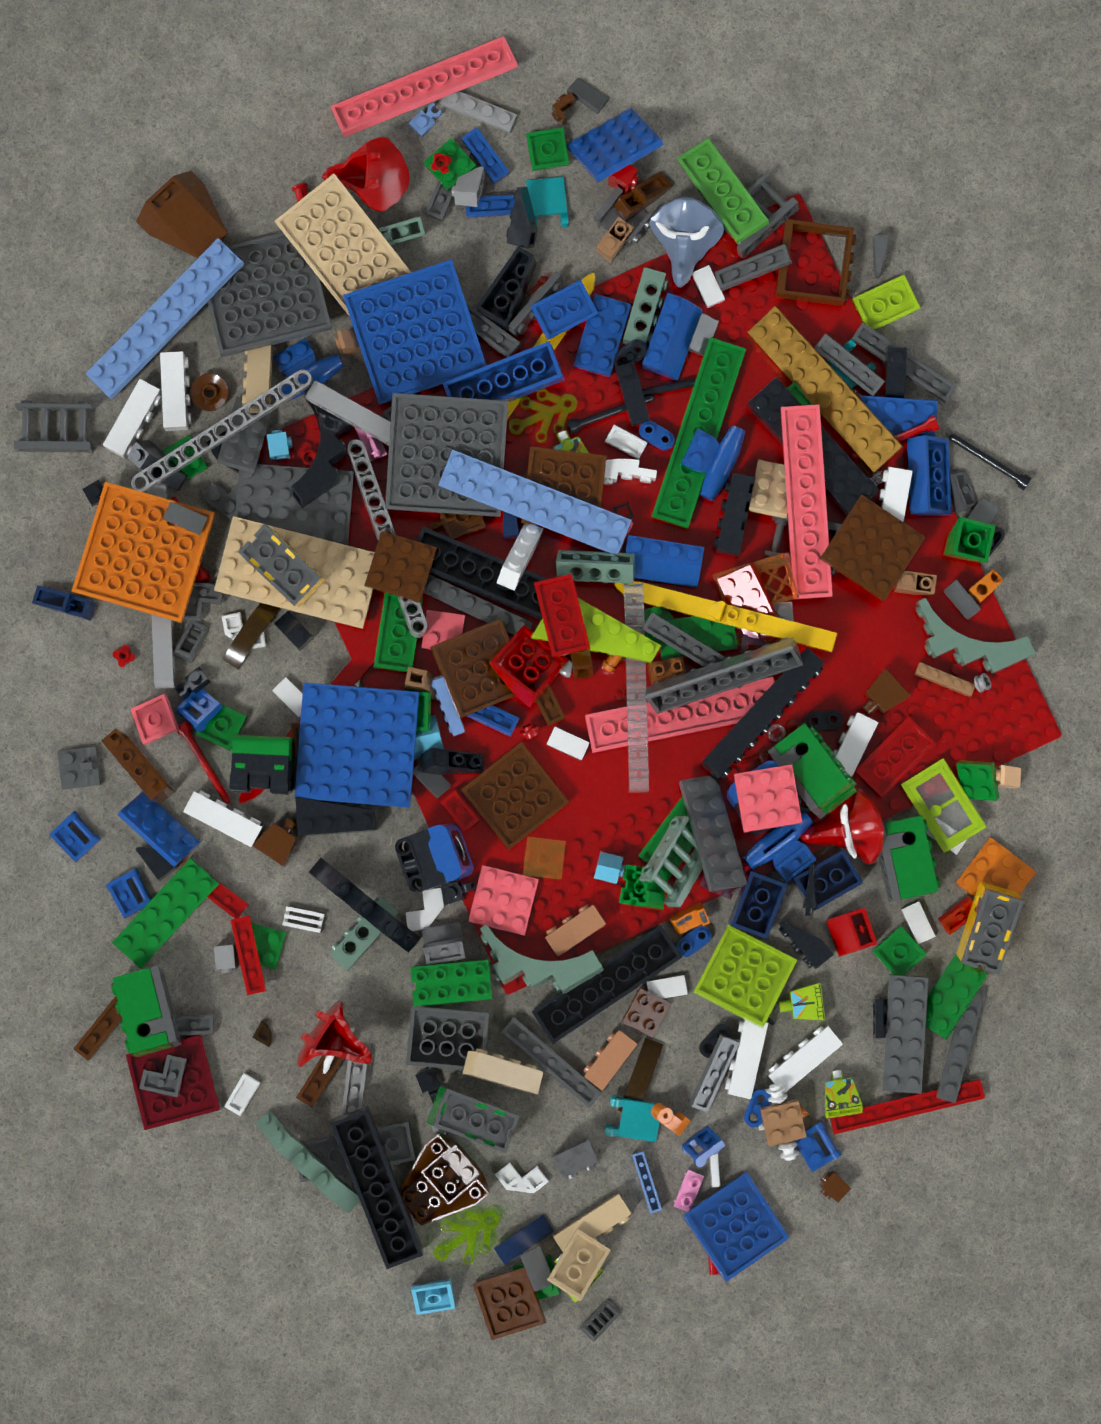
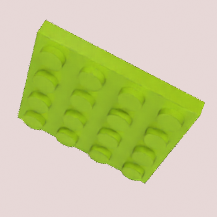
M728 924L693 993L763 1029L797 960Z

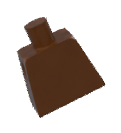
M585 650L570 654L574 680L593 677L590 651Z
M884 669L864 694L869 701L862 706V709L869 716L876 709L884 714L906 700L910 694Z
M288 818L282 827L273 823L252 846L285 867L297 842V838L291 835L297 824Z

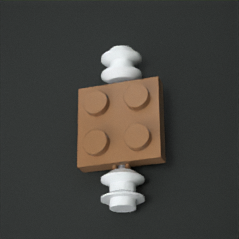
M779 1083L772 1084L766 1092L771 1094L768 1101L775 1104L760 1108L768 1146L780 1144L778 1149L783 1150L780 1157L786 1161L794 1160L799 1151L794 1150L797 1147V1143L793 1141L806 1138L799 1100L794 1099L783 1102L787 1098V1095L783 1094L786 1087L781 1086Z

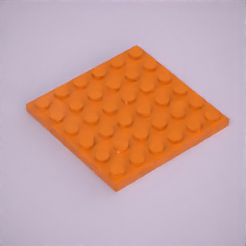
M105 482L72 592L182 623L215 513ZM170 502L208 517L200 535L163 520Z

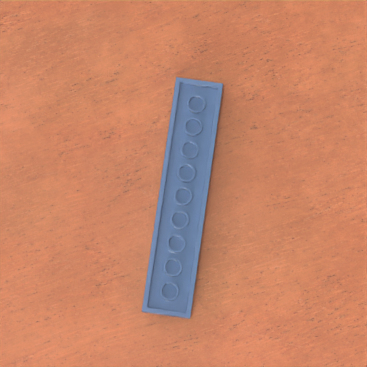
M217 238L87 371L86 375L112 400L244 263Z
M455 450L451 451L438 485L611 554L619 553L632 521Z

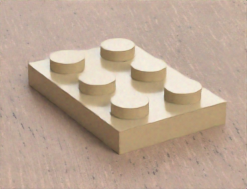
M758 460L749 511L787 518L785 467L783 464Z
M577 1229L547 1281L581 1301L611 1250Z

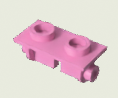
M355 427L361 442L365 445L370 462L387 455L381 441Z
M689 1169L687 1173L685 1172L681 1188L676 1200L673 1201L675 1202L674 1207L684 1211L692 1209L704 1178L703 1175Z

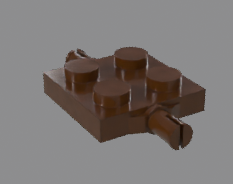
M440 513V520L430 523L432 530L443 527L447 531L449 538L457 539L486 528L483 516Z

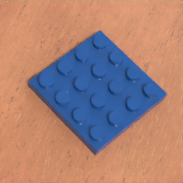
M632 108L623 111L615 118L607 120L601 126L591 129L585 135L575 138L571 143L567 144L569 151L597 182L663 146L661 138Z
M747 1172L682 1215L725 1282L789 1239V1236Z

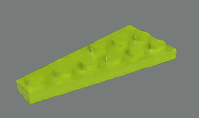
M578 598L590 644L589 651L652 663L661 645ZM543 619L531 639L548 641Z

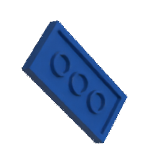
M595 294L593 304L598 315L588 319L586 322L574 367L610 377L614 365V356L621 342L631 304Z
M861 395V400L893 436L924 424V421L928 420L927 418L935 415V418H937L938 401ZM927 430L911 438L924 435L935 437V431L928 432Z
M144 791L118 813L122 820L173 867L200 843L163 807L151 801Z

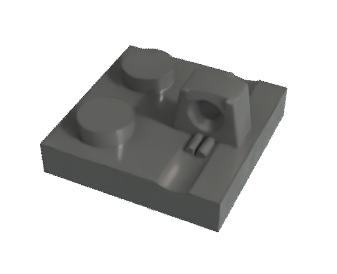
M96 746L57 751L62 790L101 785Z

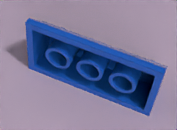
M668 293L646 352L642 369L678 381L703 310L684 298Z
M927 435L908 438V470L912 471L909 488L910 514L919 516L952 515L949 440Z
M628 535L625 553L635 554L634 578L693 588L698 586L704 547Z

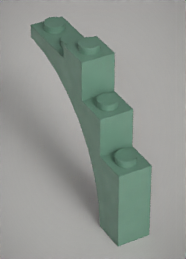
M926 598L916 603V612L920 618L923 617L925 622L923 626L927 635H931V638L925 641V649L929 656L932 655L933 659L951 650H955L954 657L958 664L961 663L962 666H965L983 657L984 668L987 672L990 671L993 674L1036 654L1028 636L1015 641L1001 643L982 642L971 639L946 625L932 610Z
M487 925L480 928L483 933L480 935L485 945L489 944L492 948L490 951L492 958L495 962L499 960V962L492 965L495 969L492 973L497 982L502 981L504 985L522 974H525L522 978L526 985H531L533 989L555 978L552 981L557 991L562 990L565 994L604 971L593 950L579 957L564 961L535 960L520 955L506 947L495 937Z
M268 1110L258 1120L256 1125L266 1135L272 1146L291 1161L297 1170L311 1180L325 1196L347 1213H350L360 1202L356 1191L300 1142L272 1111Z

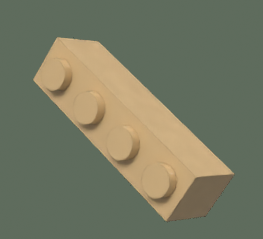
M273 345L245 351L248 359L244 360V372H247V377H243V388L246 389V394L242 395L243 406L271 389ZM271 395L266 398L268 405L271 403ZM257 405L250 408V413L260 412V408Z
M476 1049V1052L468 1051L463 1074L528 1094L538 1095L543 1072L537 1070V1066L531 1064L523 1066L520 1065L521 1061L515 1059L506 1061L504 1056L499 1054L490 1056L487 1055L488 1051Z
M617 1193L554 1234L553 1238L562 1252H564L577 1229L597 1241L596 1237L603 1233L605 1236L613 1231L612 1226L617 1223L622 1225L630 1219L629 1215H631V1212L620 1194Z

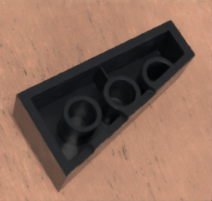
M518 246L475 307L479 313L509 334L508 325L518 314L537 264L534 255Z
M733 473L731 480L726 482L724 492H728L727 500L723 499L721 510L724 511L723 518H719L717 529H720L719 537L715 536L713 545L714 548H717V554L739 557L745 531L744 527L748 517V507L752 498V487L756 477Z
M295 797L299 837L376 831L374 810Z

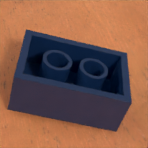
M841 850L814 866L817 908L813 909V912L863 884L845 850ZM809 869L792 879L803 900L805 899Z
M748 869L745 876L747 884L740 889L728 924L767 939L787 884Z

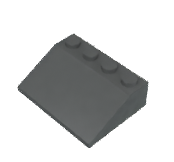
M412 1006L406 1065L464 1070L468 1051L476 1052V1049L486 1050L489 1013Z

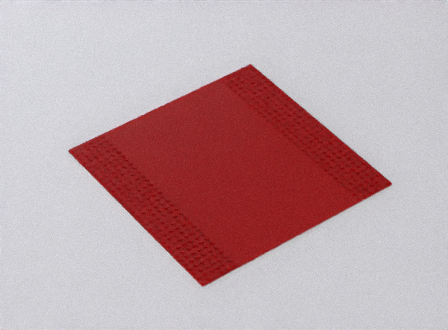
M800 194L785 199V201H789L793 197L798 202L799 210L789 218L790 220L814 223ZM776 203L767 207V209L771 213H775L780 209V206ZM785 223L744 259L738 255V244L724 230L719 241L695 264L693 272L709 265L717 281L716 271L781 246ZM792 231L789 252L792 264H789L787 268L785 290L838 297L841 276L821 235ZM667 253L594 286L590 297L592 302L594 295L597 294L631 304L618 351L627 345L623 343V338L644 267L666 273L665 279L668 280L666 290H662L660 297L663 298L661 308H656L657 322L666 296L670 293L690 301L701 308L703 314L719 321L713 336L714 339L746 349L717 437V441L720 444L731 426H736L745 431L740 454L727 481L731 480L733 473L755 477L758 460L784 465L783 446L746 405L776 377L786 388L792 385L793 382L748 334V331L774 306L778 307L814 348L826 333L844 346L851 340L862 323L850 295L848 296V301H845L843 306L776 298L779 269L722 291L725 301L707 308L692 276L683 287L676 286L672 277L671 260ZM650 287L646 290V292L650 295H653L657 292L656 289L653 287ZM644 305L641 307V310L648 313L651 311V307ZM536 319L528 324L523 334L515 338L520 342L521 346L513 355L533 348L542 335L543 331ZM587 320L569 329L554 350L565 380L523 396L508 418L504 470L522 477V472L528 470L530 446L554 449V446L560 444L557 434L566 430L570 439L580 438L589 454L607 456L606 460L635 459L605 443L613 425L642 439L639 435L641 424L631 426L627 411L583 426L578 433L572 435L568 429L566 420L572 418L580 420L624 404L616 378L615 365H613L610 377L574 367ZM638 323L636 328L643 331L646 329V326L643 323ZM651 326L649 333L653 334L655 327ZM478 339L486 366L506 358L482 339ZM856 343V347L850 353L865 365L873 363L876 367L874 372L885 380V367L881 359ZM688 351L678 381L642 369L644 358H642L635 364L641 388L645 389L690 379L696 381L704 356ZM885 383L874 396L885 397ZM443 384L414 393L415 395L428 394L430 396L447 397ZM858 384L852 388L860 399L861 395L872 396ZM373 387L348 398L379 416L392 407V401L379 405ZM693 387L654 394V400L646 403L650 421L671 432L675 438L674 445L670 450L663 451L647 443L639 458L638 468L657 470L656 480L651 481V483H643L637 478L625 480L618 475L616 483L613 482L612 485L603 484L601 508L614 513L613 507L629 502L634 518L630 519L633 525L628 535L704 547L697 588L634 578V581L715 602L723 601L729 605L717 579L752 563L771 603L792 602L793 622L837 633L832 652L797 643L800 654L808 647L824 662L821 666L824 670L815 679L810 678L808 680L811 684L802 693L797 692L796 696L798 698L793 704L782 709L784 711L782 716L775 722L772 720L769 723L771 728L763 736L759 734L756 737L759 741L750 750L746 748L743 751L745 756L737 764L734 762L731 764L732 770L724 778L720 776L718 778L745 876L750 868L744 862L743 857L761 838L774 828L759 836H753L749 832L744 833L741 819L727 800V791L735 782L734 774L750 772L767 761H774L768 750L775 747L776 744L803 725L805 717L811 712L836 710L842 715L843 722L838 729L818 731L823 738L822 741L832 751L839 749L841 745L838 743L839 738L843 732H847L849 726L846 724L851 715L855 716L858 712L878 722L857 767L908 716L936 743L882 798L855 772L853 773L852 778L856 782L854 787L862 789L873 800L882 820L914 806L901 784L943 758L959 782L956 763L960 760L994 762L996 768L1061 737L1059 727L1026 659L991 674L990 671L987 672L984 668L983 657L962 666L961 663H957L954 657L955 650H951L933 659L932 655L929 656L925 649V641L931 638V635H927L923 626L925 624L923 617L920 618L915 609L917 607L916 603L926 598L932 610L946 625L968 638L994 643L1016 640L993 592L978 604L981 610L969 620L961 614L944 593V590L955 580H958L965 590L968 591L985 576L979 562L944 555L948 535L958 520L952 506V515L910 514L908 493L903 522L926 538L904 571L937 575L934 595L893 592V587L883 602L839 572L831 575L832 597L793 599L791 563L780 560L778 563L767 560V557H764L765 551H771L777 526L776 521L772 520L771 515L751 512L748 507V517L744 527L745 531L739 557L716 553L717 548H714L713 545L715 536L719 537L720 529H717L719 518H723L724 514L721 506L723 499L727 500L728 492H724L726 484L714 501L702 497L699 493L688 529L652 517ZM820 413L821 427L852 459V454L855 451ZM314 414L280 429L282 432H286L288 437H291L293 448H289L291 458L271 460L267 436H265L259 455L261 464L303 468V460L299 456L300 452L311 450V448H316L318 451L320 443L318 422ZM352 425V430L340 438L346 445L345 457L334 464L340 471H353L348 457V444L353 440H360L355 427ZM647 427L645 431L651 433L652 429ZM667 437L661 439L664 443L669 441ZM907 439L900 441L903 447L878 469L879 473L869 478L879 489L870 500L880 507L882 503L879 500L880 490L885 487V482L882 481L884 470H888V467L908 470ZM383 443L387 455L370 463L386 504L389 446ZM354 447L351 451L354 454H358L362 450L358 447ZM852 459V461L862 470V468L859 465V461L862 459ZM359 465L357 467V469L362 472L368 469L365 465ZM354 474L348 546L375 552L378 540ZM366 482L363 486L366 489H371L374 485L371 482ZM826 494L827 521L842 524L847 516ZM378 500L370 501V505L373 507H377L380 504ZM627 505L616 509L618 515L622 517L631 516ZM387 509L395 534L417 541L423 527L432 530L430 523L440 520V513ZM501 510L500 517L483 516L485 529L454 540L506 561L517 538L504 539V511ZM379 517L376 519V522L381 525L384 524L386 520L382 517ZM522 518L517 519L519 533L525 524L521 523ZM788 523L784 526L779 553L790 555ZM536 525L543 528V531L526 570L551 579L557 577L556 560L558 550L603 551L548 528ZM443 527L433 530L449 537ZM828 533L829 543L833 539L832 533ZM628 536L620 553L626 552ZM441 579L474 596H477L510 613H513L529 622H532L533 626L531 630L533 632H535L536 628L541 622V620L536 619L532 616L524 614L513 608L505 606L494 600H491L482 595L467 590L463 587L448 582L444 579ZM574 581L579 599L619 622L630 625L637 632V623L640 615L649 608L657 607L625 597L615 587L614 583ZM373 589L363 629L335 622L351 659L380 627L384 592ZM423 593L422 611L425 619L427 610L465 615L463 633L487 624ZM666 609L674 619L691 617V615ZM419 624L418 631H422L424 627ZM735 627L738 649L718 651V653L726 658L735 657L746 651L762 648L766 644L780 642L782 639L773 638L750 649L741 628ZM508 634L509 639H511L513 635ZM423 637L417 638L413 668L426 670L435 677L440 676L441 673L432 651L421 648ZM660 649L657 652L652 663L662 661ZM590 651L593 677L574 680L573 671L569 678L559 673L550 684L566 717L565 719L548 727L536 702L530 708L516 696L493 705L519 718L511 737L467 716L461 718L465 732L453 736V733H450L448 729L449 723L445 721V712L440 708L441 702L431 700V716L436 715L444 749L483 754L485 771L522 742L569 801L565 807L508 850L461 790L481 773L442 775L452 786L439 799L413 775L412 792L429 828L442 824H457L440 803L454 790L479 819L466 832L459 826L474 867L471 875L459 879L462 885L474 882L477 889L482 865L539 879L525 936L489 927L496 938L506 947L520 955L542 961H564L579 957L592 950L594 954H597L670 920L676 913L697 903H707L739 888L709 892L702 869L681 907H668L664 903L663 910L619 903L621 889L626 886L623 876H618L617 884L594 878L600 852L623 857V866L645 867L648 864L638 855L681 799L682 792L679 782L685 779L711 776L700 763L736 725L733 724L592 753L585 715L648 702L645 694L647 686H650L651 683L647 669L649 663L630 659L625 662H619L615 671L608 672L602 666L604 664L603 660H607L608 656L602 652ZM683 657L686 673L692 669L703 668L702 665L689 657ZM920 662L974 684L975 676H981V674L985 673L990 679L991 689L979 692L975 687L972 696L968 697L916 676L914 673ZM373 664L362 676L361 681L364 687L404 690L407 672L374 668ZM886 669L910 696L884 714L876 709L869 716L862 709V706L869 701L864 694L880 673ZM783 672L769 677H773L775 682ZM831 716L830 722L836 723V717ZM812 718L811 724L817 725V719ZM533 723V725L537 724L539 726V734L537 736L525 739L520 734L523 726ZM554 727L589 742L582 761L547 745ZM421 758L414 760V768L421 762ZM941 773L916 787L923 801L950 789ZM802 800V805L807 806L804 800ZM842 803L828 814L826 813V815L821 819H819L816 816V814H814L812 811L805 813L810 817L814 824L826 819L831 813L838 809L842 805ZM800 838L797 840L805 844L811 853L829 846V844L805 843ZM693 846V848L690 850V852L688 853L690 856H691L692 852L694 851V846ZM684 860L678 867L680 871H682L685 866ZM770 860L753 869V871L767 875L775 871L773 861ZM672 875L668 879L667 883L671 887L676 882V877ZM476 889L466 892V899H463L469 915ZM588 904L589 907L594 905L606 925L557 957L545 939L548 936L546 932L554 926L557 929L563 926L562 921L570 915L573 918L579 915L578 910ZM473 923L480 937L483 934L480 929L483 925ZM481 939L492 965L499 962V960L495 962L490 954L492 948L490 945H485ZM522 974L506 985L500 981L505 993L509 995L527 987L522 978L525 974Z

